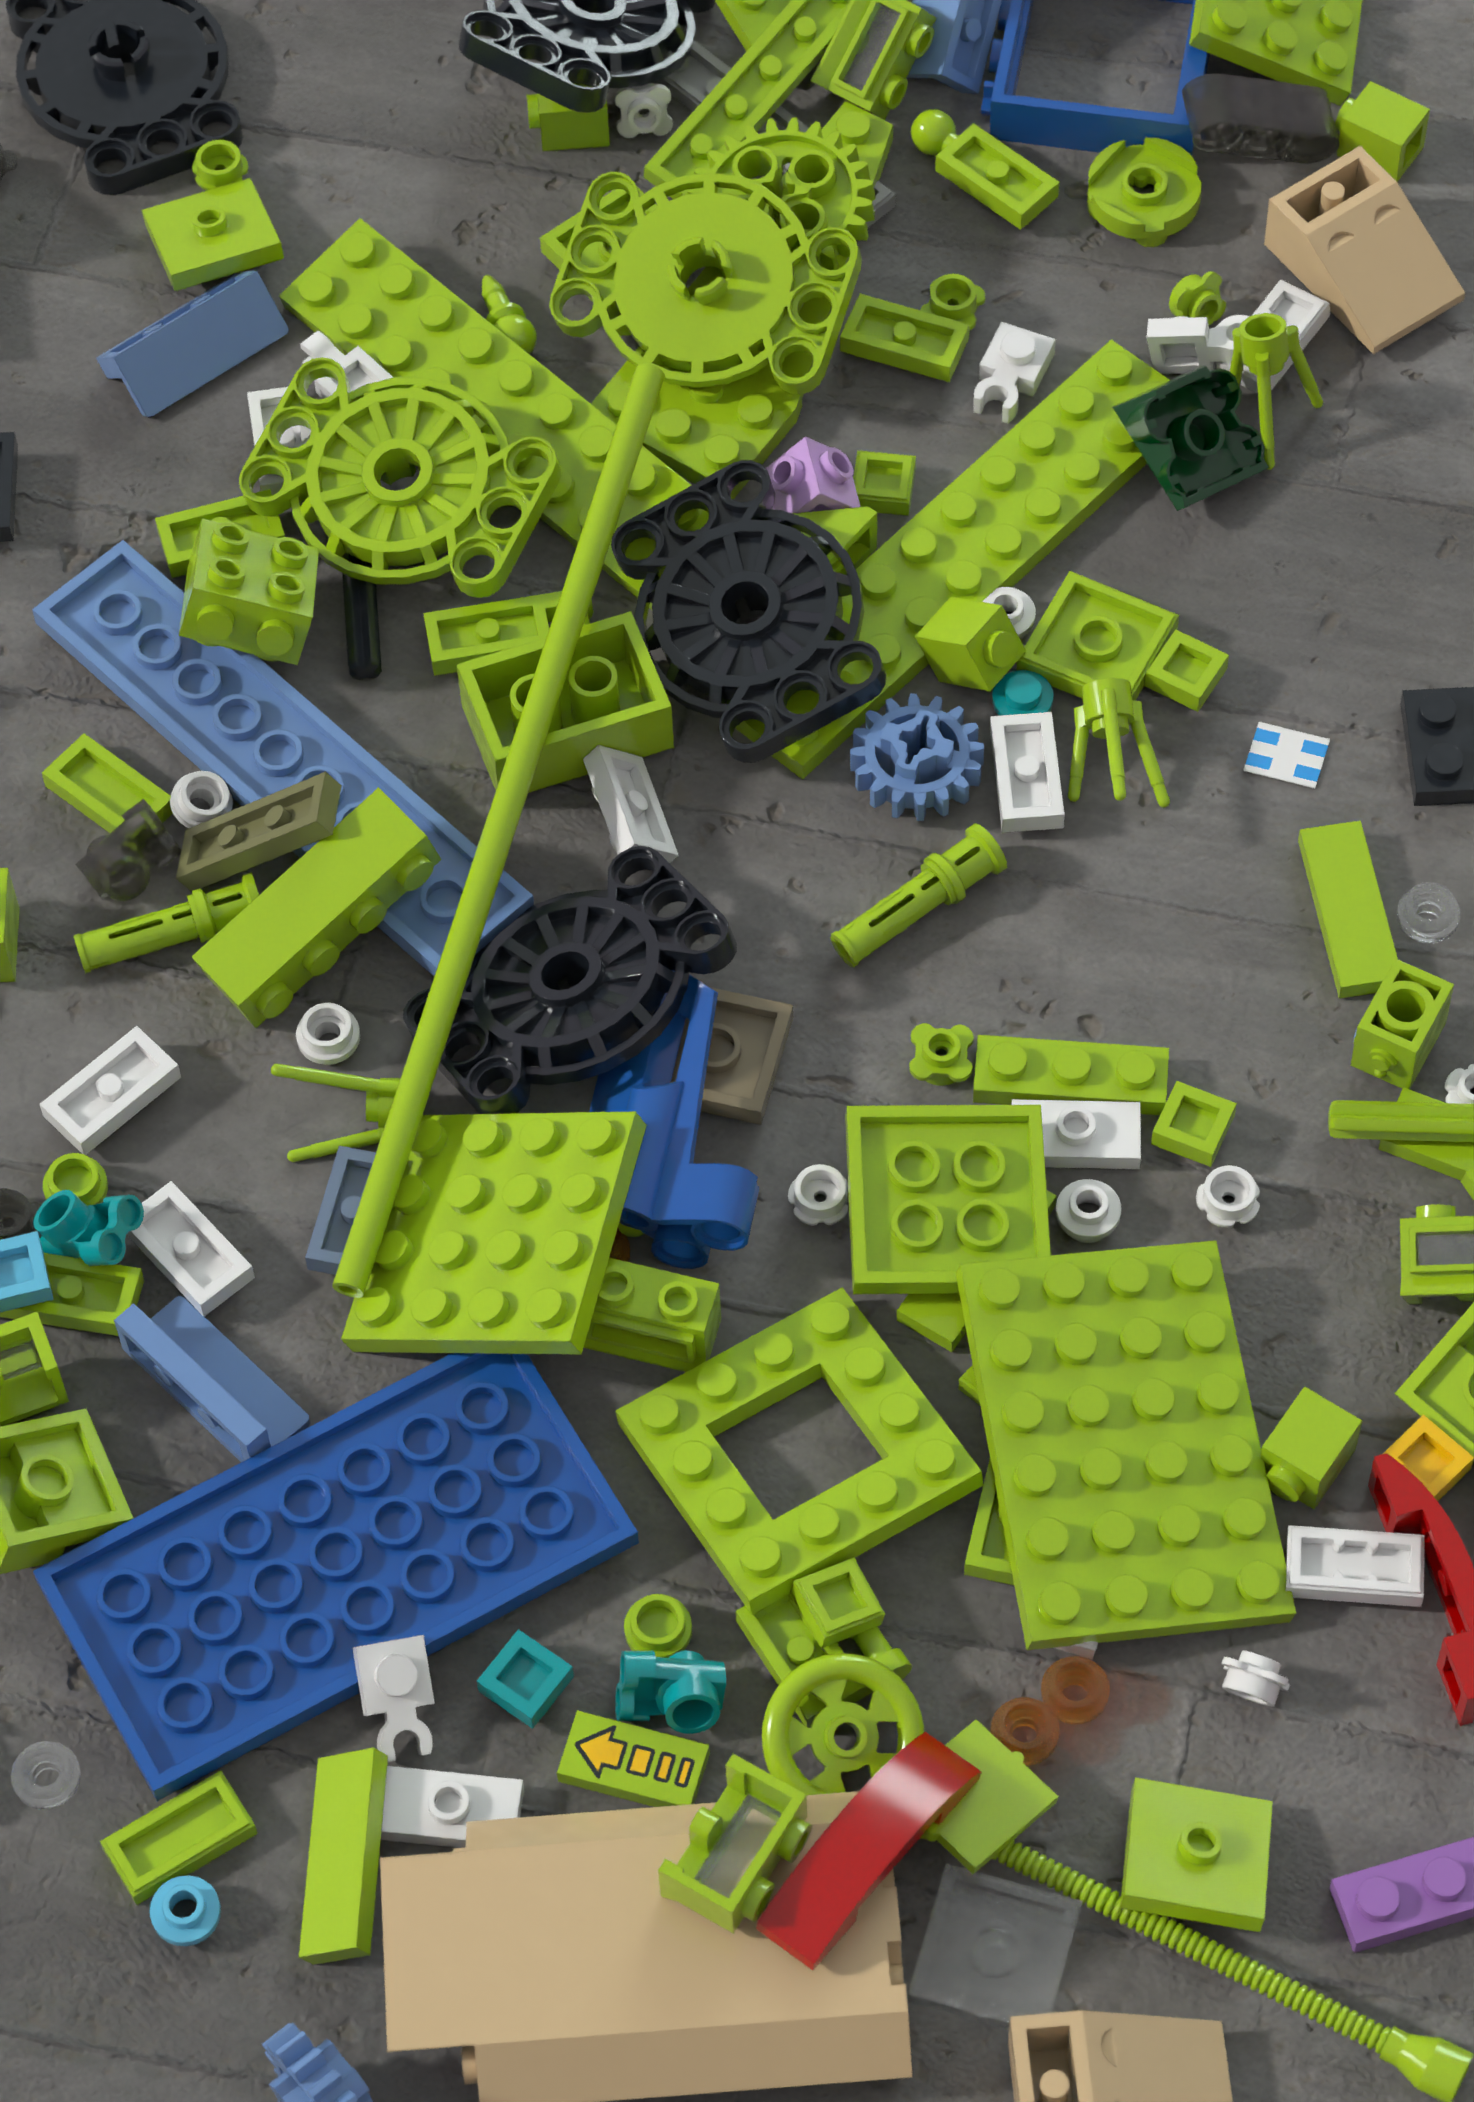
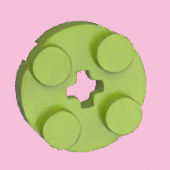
M1144 137V145L1125 147L1126 140L1113 143L1102 150L1090 166L1087 211L1103 227L1119 236L1135 239L1138 244L1145 247L1159 246L1166 241L1167 236L1184 229L1194 219L1199 210L1201 181L1197 175L1198 166L1194 158L1186 150L1164 139ZM1148 183L1155 186L1154 192L1150 194L1137 193L1132 187L1134 185L1143 188Z

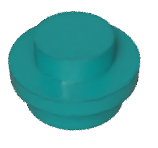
M1027 670L1013 671L1004 675L993 688V708L998 716L1050 712L1053 706V689L1050 683L1038 673Z

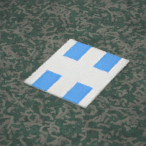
M1259 722L1243 771L1315 789L1330 739Z

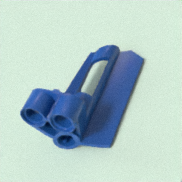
M690 974L688 988L679 1010L661 1035L635 1057L608 1072L598 1075L589 1112L636 1111L647 1125L619 1223L641 1230L646 1235L652 1237L651 1252L665 1264L682 1269L703 1267L708 1263L711 1248L722 1251H734L742 1249L748 1244L760 1189L757 1184L758 1177L740 1166L718 1163H693L718 992ZM664 993V996H663V998H662V1001H661L659 1007H660L661 1004L664 1002V1000H665V998H666V996H667L668 993ZM688 1018L690 1022L676 1082L670 1083L685 1020Z

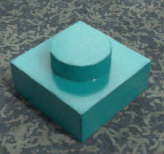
M518 1629L477 1680L478 1692L533 1729L574 1678L573 1666Z

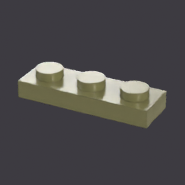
M323 772L187 829L183 840L176 879L190 891L196 890L220 880H225L232 875L264 862L272 861L286 853L333 835L342 785L327 772Z

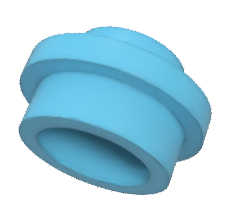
M179 1876L165 1882L156 1891L150 1904V1918L155 1931L163 1940L176 1946H191L204 1941L214 1932L221 1916V1905L216 1891L207 1881L195 1876ZM190 1899L197 1903L195 1911L188 1917L181 1918L172 1914L174 1906L181 1900Z

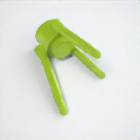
M1261 313L1246 318L1241 322L1240 327L1233 329L1234 349L1229 372L1235 375L1239 386L1241 384L1244 364L1249 367L1252 374L1257 375L1260 435L1265 446L1263 458L1269 466L1266 470H1271L1275 466V445L1270 376L1282 371L1284 363L1290 355L1312 406L1317 409L1323 406V399L1300 347L1298 327L1294 325L1287 326L1286 321L1276 314Z
M1104 678L1083 685V705L1074 708L1075 737L1069 775L1068 799L1075 802L1080 797L1089 729H1092L1094 737L1106 739L1114 797L1118 801L1126 798L1125 772L1120 737L1129 733L1130 725L1157 802L1162 808L1168 807L1170 799L1144 724L1142 702L1132 700L1131 683L1122 678Z
M272 1065L271 1073L277 1077L366 1091V1122H378V1129L290 1150L287 1154L288 1160L290 1162H298L335 1154L339 1146L356 1149L379 1143L401 1078L375 1079L301 1066Z

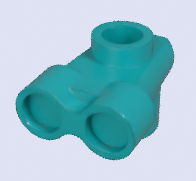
M62 1190L53 1194L40 1206L34 1217L33 1225L42 1235L40 1240L44 1253L80 1258L89 1266L115 1265L125 1255L126 1234L129 1231L136 1230L142 1224L144 1209L141 1201L134 1195L109 1196L103 1199V1203L87 1206L72 1191Z
M622 1651L620 1658V1680L616 1686L615 1694L617 1721H649L651 1715H665L667 1724L677 1732L695 1734L708 1730L718 1721L723 1707L726 1689L724 1662L705 1660L702 1655L694 1651H680L669 1658L656 1657L654 1651Z

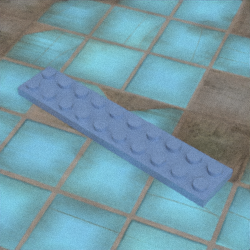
M124 540L32 609L35 623L201 771H209L220 776L227 784L232 798L241 806L327 772L342 785L335 827L379 787L427 835L442 860L434 866L431 876L422 886L413 891H407L387 909L384 919L377 927L431 975L435 976L477 849L476 845L254 654L221 646H206L193 639L179 636L184 592ZM317 842L308 844L293 852L301 858ZM504 870L502 871L476 954L529 907L534 905L533 895Z

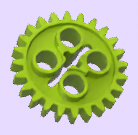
M792 117L786 130L778 131L774 119L770 118L766 124V132L758 134L750 124L745 125V140L739 142L729 135L724 136L727 152L723 154L709 149L706 153L710 168L696 167L694 170V174L711 172L736 175L765 186L787 203L802 223L804 229H812L805 232L807 239H810L822 229L840 227L849 231L856 240L867 241L869 235L866 222L875 220L873 201L876 198L873 181L870 180L867 161H859L855 144L843 147L841 133L838 130L830 133L823 139L821 125L817 121L806 132H802L799 129L797 117ZM790 163L786 173L788 194L782 197L783 185L781 178L785 164ZM756 176H763L759 179H751ZM812 180H821L816 183H808ZM718 187V193L732 194L748 200L751 196L737 189ZM703 188L687 190L688 194L703 192ZM765 204L764 212L775 221L774 214L779 212L769 204ZM780 213V227L782 229L789 224ZM799 240L790 250L791 253L801 246ZM840 244L827 246L821 251L818 264L827 270L839 269L836 256L840 254L850 258V251L847 247ZM720 269L721 275L726 278L724 271Z

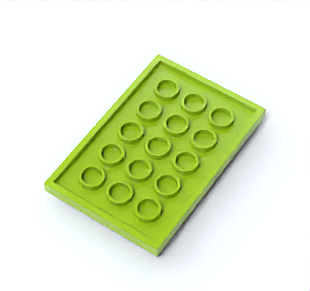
M1217 1241L961 1263L956 1272V1279L1026 1650L1074 1646V1644L1090 1641L1102 1643L1290 1623L1296 1615L1292 1591H1286V1562L1267 1477H1265L1264 1461L1260 1459L1261 1446Z

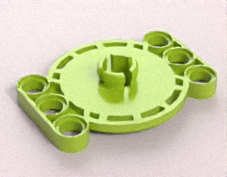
M608 172L597 177L591 183L586 193L550 296L549 306L556 324L563 333L572 337H585L593 334L603 326L607 336L625 359L636 367L639 364H651L660 368L665 374L663 381L669 384L697 388L724 385L755 374L770 364L775 381L782 390L791 394L802 395L818 387L825 376L861 270L862 257L856 239L849 231L840 227L822 229L810 239H807L802 223L785 201L765 186L740 176L711 172L681 176L655 186L641 196L635 182L628 175L621 172ZM718 187L737 189L751 196L748 200L732 194L718 193ZM703 188L702 193L686 194L670 201L667 199V197L684 190ZM622 189L630 194V202L627 208L620 213L607 214L599 208L603 195L608 191ZM656 203L658 207L646 215L645 210ZM765 204H769L781 213L789 225L780 229L772 217L764 212ZM799 240L801 246L791 253L790 250ZM605 242L612 247L609 260L602 266L588 267L581 262L582 252L591 243ZM840 244L847 247L850 251V258L843 267L836 270H827L818 264L819 255L827 246ZM711 266L724 271L726 279L717 276L709 285L696 288L694 297L690 296L686 282L689 276L697 269ZM575 295H586L593 300V308L590 314L578 321L565 318L562 312L566 301ZM813 298H824L832 304L831 313L827 319L817 324H809L800 318V310L804 303ZM620 312L621 315H619L618 317L612 319L614 316H616V315ZM620 336H632L639 347L646 352L643 358L629 348ZM796 351H804L810 354L814 361L811 370L806 375L793 378L782 372V363L789 354ZM665 364L679 371H687L691 373L670 371L660 366Z
M321 357L304 363L295 373L243 466L239 476V485L246 503L252 511L259 515L275 516L292 508L295 522L307 544L319 548V557L327 565L351 578L375 584H412L436 578L451 571L460 591L471 597L482 598L496 593L505 584L559 483L561 471L556 452L549 442L543 438L530 436L521 438L509 445L507 437L494 414L475 396L450 383L425 377H394L365 384L351 391L346 373L341 365L333 359ZM330 377L338 381L336 391L327 398L314 399L307 395L309 386L318 378ZM474 414L490 428L493 435L481 432L473 418ZM292 426H306L311 430L310 438L300 447L288 448L280 444L282 434ZM539 456L548 461L546 471L537 478L526 479L516 473L519 463L527 457ZM416 466L420 471L416 481L411 486L402 490L385 489L380 482V479H382L383 482L391 485L400 478L413 477L416 472ZM275 474L284 479L282 488L273 496L260 497L253 493L254 484L264 475ZM511 505L522 511L519 521L510 528H496L489 523L491 514L501 506ZM319 521L325 534L329 537L326 546L313 535L308 526L309 523ZM448 551L449 555L439 560L436 559L437 556ZM347 552L359 560L372 563V568L353 564L342 558V556ZM486 555L494 559L493 570L483 578L473 579L462 573L464 564L474 556ZM424 561L426 564L409 569L388 570L389 566H408Z

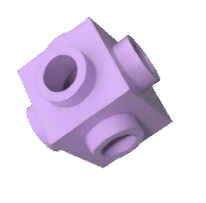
M805 436L766 468L776 494L775 503L772 507L773 510L802 513L860 507L853 480V466L847 455L837 448H830Z

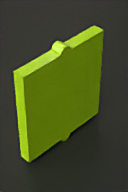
M977 1719L945 1746L982 1771L980 1779L940 1825L933 1822L925 1831V1838L928 1841L933 1842L937 1840L972 1874H975L1055 1805L1059 1797L1023 1763L1024 1756L1021 1752L1015 1751L1012 1753Z

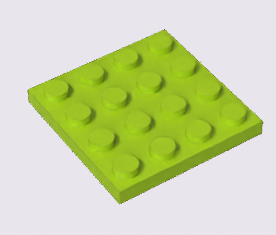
M636 1111L422 1115L364 1295L360 1298L354 1297L341 1340L353 1352L582 1355L647 1125Z

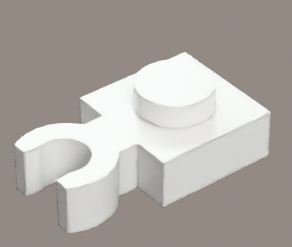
M1001 322L980 363L979 379L982 381L977 384L974 390V413L981 414L987 402L999 400L1004 403L1002 407V422L1010 423L1018 412V392L1034 396L1055 354L1056 339Z
M418 1635L352 1647L364 1716L384 1713L385 1725L378 1734V1750L388 1755V1762L395 1761L394 1738L399 1732L408 1730L416 1738L418 1754H431L433 1746L431 1732L422 1721L417 1719L415 1707L435 1704L424 1636Z

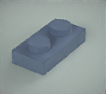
M344 1146L338 1147L305 1256L308 1270L336 1275L376 1152Z

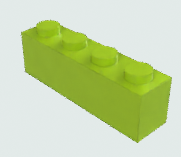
M378 787L334 827L333 835L318 841L201 947L192 958L209 980L257 1028L266 1019H271L281 1014L291 1003L293 994L313 976H319L327 972L337 962L340 952L360 933H367L377 927L384 919L387 909L404 893L422 886L431 876L434 866L442 859L427 835Z

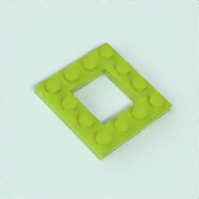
M843 1287L615 1410L619 1427L751 1615L791 1594L794 1580L855 1558L984 1486L981 1469ZM823 1378L882 1457V1460L773 1520L714 1437Z

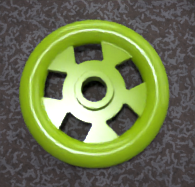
M849 1653L828 1654L811 1659L800 1665L779 1684L767 1705L764 1715L762 1748L770 1774L806 1795L844 1793L846 1791L841 1778L842 1772L855 1771L867 1765L872 1778L901 1749L925 1732L919 1705L913 1693L905 1682L890 1668L862 1655ZM847 1681L862 1684L874 1691L867 1710L852 1702H842L841 1697ZM809 1693H812L825 1703V1707L815 1716L810 1728H807L794 1718L793 1715L800 1702ZM878 1722H896L898 1735L896 1753H878L876 1751L879 1742ZM842 1723L849 1724L856 1732V1742L849 1750L839 1748L834 1740L835 1730ZM806 1745H810L815 1758L825 1766L824 1770L811 1780H808L802 1774L792 1756Z

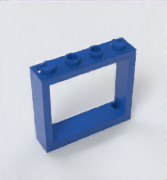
M1002 0L998 15V30L1005 31L1003 39L994 38L992 42L989 72L996 73L995 82L985 80L981 115L990 116V135L1000 141L1098 153L1111 144L1126 140L1125 147L1144 145V137L1160 138L1182 147L1193 157L1210 53L1189 45L1196 0H1159L1193 4L1174 114L1016 96L1034 0Z

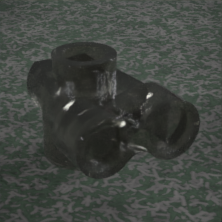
M144 799L121 815L124 821L109 835L100 836L93 840L88 846L86 855L75 864L102 900L108 896L117 901H129L138 897L148 886L150 869L157 865L161 870L181 855V848Z

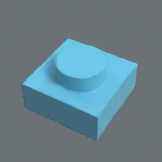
M38 1231L0 1240V1312L53 1300Z

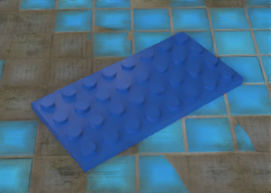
M451 1353L33 1570V1573L156 1801H159L360 1693L352 1647L423 1635L426 1654L429 1656L639 1543V1538L635 1526L528 1354Z

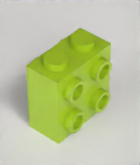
M202 519L187 567L179 636L193 639L206 646H221L254 654L256 657L266 661H282L298 665L313 619L319 548L305 545L301 541L290 537L277 538L246 530L242 526L231 522L218 523Z

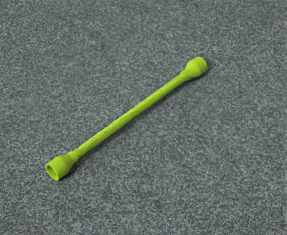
M925 1832L920 1838L926 1839ZM1013 1840L992 1858V1860L998 1859L1000 1864L1006 1863L1008 1868L1014 1867L1016 1872L1022 1871L1024 1876L1030 1875L1032 1880L1038 1879V1882L1042 1885L1047 1883L1046 1886L1050 1889L1055 1887L1054 1890L1058 1893L1063 1891V1895L1066 1897L1071 1895V1899L1074 1901L1079 1899V1903L1082 1905L1087 1903L1089 1909L1095 1907L1097 1913L1103 1911L1105 1917L1111 1915L1113 1921L1119 1919L1121 1925L1127 1923L1129 1929H1134L1135 1927L1137 1933L1144 1931L1145 1937L1152 1935V1940L1155 1942L1160 1939V1944L1163 1946L1168 1943L1169 1949L1174 1950L1177 1948V1953L1182 1954L1185 1952V1957L1190 1958L1193 1956V1961L1199 1962L1201 1960V1965L1207 1966L1209 1964V1969L1211 1970L1217 1968L1219 1974L1226 1973L1227 1978L1231 1979L1234 1977V1981L1237 1983L1242 1981L1244 1987L1251 1985L1250 1989L1252 1991L1259 1989L1260 1995L1267 1993L1268 1999L1275 1997L1276 2003L1284 2002V2007L1289 2008L1292 2006V2011L1297 2012L1300 2010V2015L1302 2016L1309 2014L1308 2018L1310 2020L1317 2018V2023L1320 2025L1325 2022L1326 2028L1334 2027V2032L1339 2033L1342 2031V2036L1347 2037L1350 2035V2040L1352 2041L1359 2039L1358 2043L1363 2046L1366 2043L1368 2049L1372 2050L1375 2048V2052L1380 2054L1379 2058L1395 2066L1417 2090L1441 2102H1453L1464 2080L1474 2053L1442 2037L1410 2034L1396 2026L1392 2029L1390 2027L1383 2029L1382 2023L1375 2025L1374 2019L1370 2018L1367 2021L1366 2015L1361 2014L1358 2016L1356 2010L1350 2012V2008L1348 2006L1342 2008L1340 2002L1333 2004L1332 1998L1329 1997L1325 2000L1324 1994L1320 1993L1317 1996L1316 1990L1311 1989L1308 1991V1986L1302 1985L1300 1987L1298 1981L1292 1983V1979L1290 1977L1284 1979L1282 1973L1275 1975L1274 1969L1270 1968L1267 1971L1266 1965L1262 1964L1259 1967L1258 1961L1253 1960L1250 1962V1957L1245 1956L1242 1958V1953L1236 1952L1234 1954V1949L1228 1948L1226 1950L1224 1944H1219L1218 1946L1216 1940L1209 1941L1208 1936L1204 1935L1201 1937L1200 1932L1196 1931L1193 1933L1192 1928L1187 1927L1185 1929V1925L1182 1923L1176 1925L1177 1921L1174 1919L1168 1921V1916L1160 1917L1157 1914L1120 1908L1121 1896L1118 1891L1111 1892L1112 1889L1106 1886L1103 1888L1104 1885L1098 1882L1095 1884L1094 1879L1090 1878L1087 1880V1876L1084 1874L1079 1876L1077 1870L1071 1872L1069 1866L1063 1868L1061 1862L1055 1864L1053 1858L1047 1860L1045 1854L1039 1856L1037 1850L1031 1852L1029 1846L1023 1848L1021 1842L1015 1844V1840Z

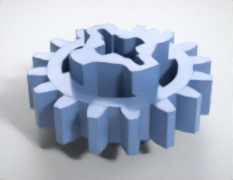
M917 693L910 694L908 706L899 707L892 698L887 699L885 702V715L882 716L877 712L869 710L865 713V728H855L853 732V748L850 749V770L855 771V787L857 791L870 789V805L873 808L882 805L886 801L892 803V817L897 819L904 812L905 808L914 809L917 821H924L926 808L934 807L942 816L948 815L949 800L952 798L959 803L966 804L969 801V786H979L981 782V765L984 764V743L978 742V725L976 723L963 725L964 709L960 706L950 710L948 713L942 711V697L936 696L929 706L920 705Z
M292 2022L291 2024L288 2023L262 2044L266 2051V2057L275 2067L274 2071L278 2075L276 2079L268 2084L275 2093L278 2102H373L368 2093L369 2088L363 2079L343 2058L329 2039L314 2047L303 2030L300 2032Z

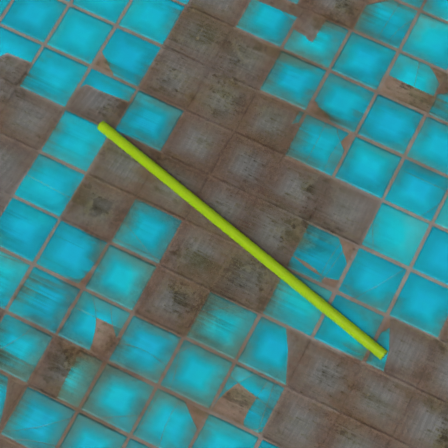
M639 364L635 369L332 1284L334 1290L349 1297L360 1298L364 1295L661 390L665 374L660 368L651 364Z

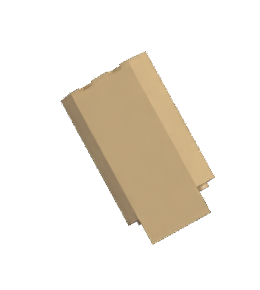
M859 1791L807 1795V1818L805 1821L812 1825L810 1836L795 1861L790 1863L781 1858L768 1878L769 1881L775 1883V1889L769 1903L817 1839ZM716 1802L469 1821L466 1824L465 1848H453V1852L380 1858L387 2052L462 2046L464 2084H478L479 2102H603L912 2077L906 1984H904L902 1940L893 1869L859 1907L856 1922L812 1971L756 1929L759 1918L753 1922L744 1917L733 1934L683 1904L660 1895L658 1869L665 1858L677 1865L690 1844L689 1827L694 1816L701 1807L711 1811ZM752 1810L705 1885L729 1898L776 1822Z

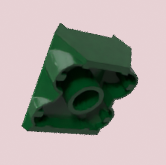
M1203 365L1112 407L1177 511L1269 468L1263 458L1265 446L1258 430L1251 425L1241 423L1235 413L1241 402L1242 391L1235 375L1228 370L1218 368L1209 371L1207 366Z

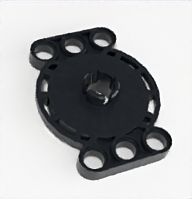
M6 1L5 5L11 31L17 37L23 39L17 53L16 79L24 106L37 124L53 136L75 146L87 148L84 162L89 185L95 191L104 195L122 194L189 170L193 166L199 148L210 141L226 140L232 142L237 147L241 145L243 133L239 112L232 104L219 100L228 78L229 54L220 24L210 11L198 1ZM39 6L46 9V12L36 19H23L18 16L27 7ZM176 6L185 9V10L188 11L190 14H188V15L185 14L183 11H181V10H180L179 8H177ZM205 26L214 37L216 43L206 44L202 33ZM34 51L37 54L36 69L27 70V64ZM123 63H133V75L125 77ZM218 65L215 77L211 81V72ZM29 90L41 96L42 105L39 106ZM212 122H225L231 126L227 132L218 136H210L202 132V129ZM168 140L178 144L175 151L165 155H158L149 151L152 145L159 141ZM117 159L126 163L123 169L116 173L105 174L97 171V167L106 160Z
M484 0L483 10L473 11L464 17L459 39V50L469 60L568 109L584 113L596 112L605 105L609 88L643 86L664 79L678 70L691 53L696 29L693 13L707 12L713 8L715 0H503L504 2L497 8H495L494 0ZM478 35H479V36H488V37L493 38V39H484V38L478 37ZM669 51L674 53L667 59L663 60L669 53ZM525 59L536 60L542 63H533ZM573 83L585 84L591 86L592 88L581 87Z
M741 460L732 463L629 519L617 528L611 542V548L620 570L630 578L644 580L639 590L634 618L666 694L690 710L714 718H720L719 731L727 752L734 759L743 763H755L764 760L868 703L881 693L886 683V672L879 652L873 645L864 641H858L864 617L863 594L860 579L849 554L831 533L810 519L783 510H771L775 503L776 494L768 471L760 463L752 460ZM754 480L762 485L759 495L751 501L737 502L730 497L733 488L742 481ZM702 509L709 513L707 523L698 530L684 531L678 527L679 519L689 510ZM650 538L656 542L654 552L645 559L631 560L625 556L628 545L636 539ZM830 552L844 566L847 575L833 571L827 557ZM852 594L853 607L850 623L848 624L842 620V597ZM744 598L750 611L763 610L765 613L754 622L736 624L740 615L735 602ZM650 603H653V623L647 629L646 620ZM662 648L670 665L666 675L654 662L651 650ZM864 660L873 666L872 674L862 683L848 684L840 678L843 668L850 662ZM688 683L699 692L710 695V699L708 701L690 695L680 687ZM811 690L819 695L816 707L810 712L795 714L786 708L789 698L798 691ZM756 719L765 724L764 733L755 742L741 744L733 739V732L736 726L743 721Z
M638 846L619 853L612 860L608 868V890L568 893L537 903L529 907L475 955L438 1069L479 1114L518 1113L530 1098V1084L554 1085L577 1082L614 1069L638 1055L661 1035L679 1010L688 988L689 973L704 975L715 973L725 968L733 960L737 952V943L726 918L656 850L650 847ZM638 871H654L652 876L641 884L633 886L625 884L627 878ZM670 903H687L680 913L672 917L662 918L657 916L659 911ZM716 934L720 936L718 942L706 950L697 951L690 949L692 944L704 935ZM566 976L570 988L560 990L557 982ZM425 989L414 995L407 1002L403 1010V1020L413 1039L430 989ZM664 993H668L667 996H666V998H665V1000H664V1002H663V1003L661 1004V1006L659 1007V1005H660V1003H661V1001H662V998H663V996H664ZM475 1044L481 1046L478 1053L466 1061L456 1062L451 1060L459 1049L467 1045ZM504 1078L513 1080L511 1086L505 1092L496 1096L483 1095L485 1089L492 1082Z

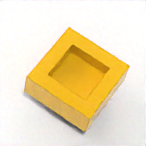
M1422 1415L1383 1453H1388L1405 1466L1422 1482L1437 1501L1471 1470L1474 1460L1470 1453L1425 1415Z

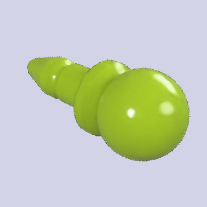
M485 275L482 279V297L489 310L486 320L528 354H531L537 341V334L533 324L526 318L520 305L510 303L503 286L492 276Z

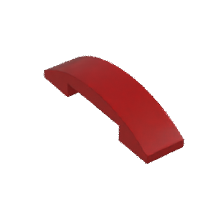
M1388 1453L1374 1456L1368 1487L1385 1531L1425 1535L1424 1559L1453 1632V1635L1443 1638L1436 1665L1459 1725L1473 1723V1563L1452 1521L1422 1482Z
M927 1732L916 1737L892 1757L831 1822L771 1900L757 1921L756 1929L813 1971L856 1922L859 1907L930 1825L933 1822L938 1825L942 1823L980 1779L982 1771Z

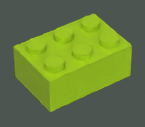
M631 611L582 627L528 793L587 775L588 772L583 758L598 745L640 757L674 748L672 706ZM547 637L456 664L462 708L495 790L497 789Z

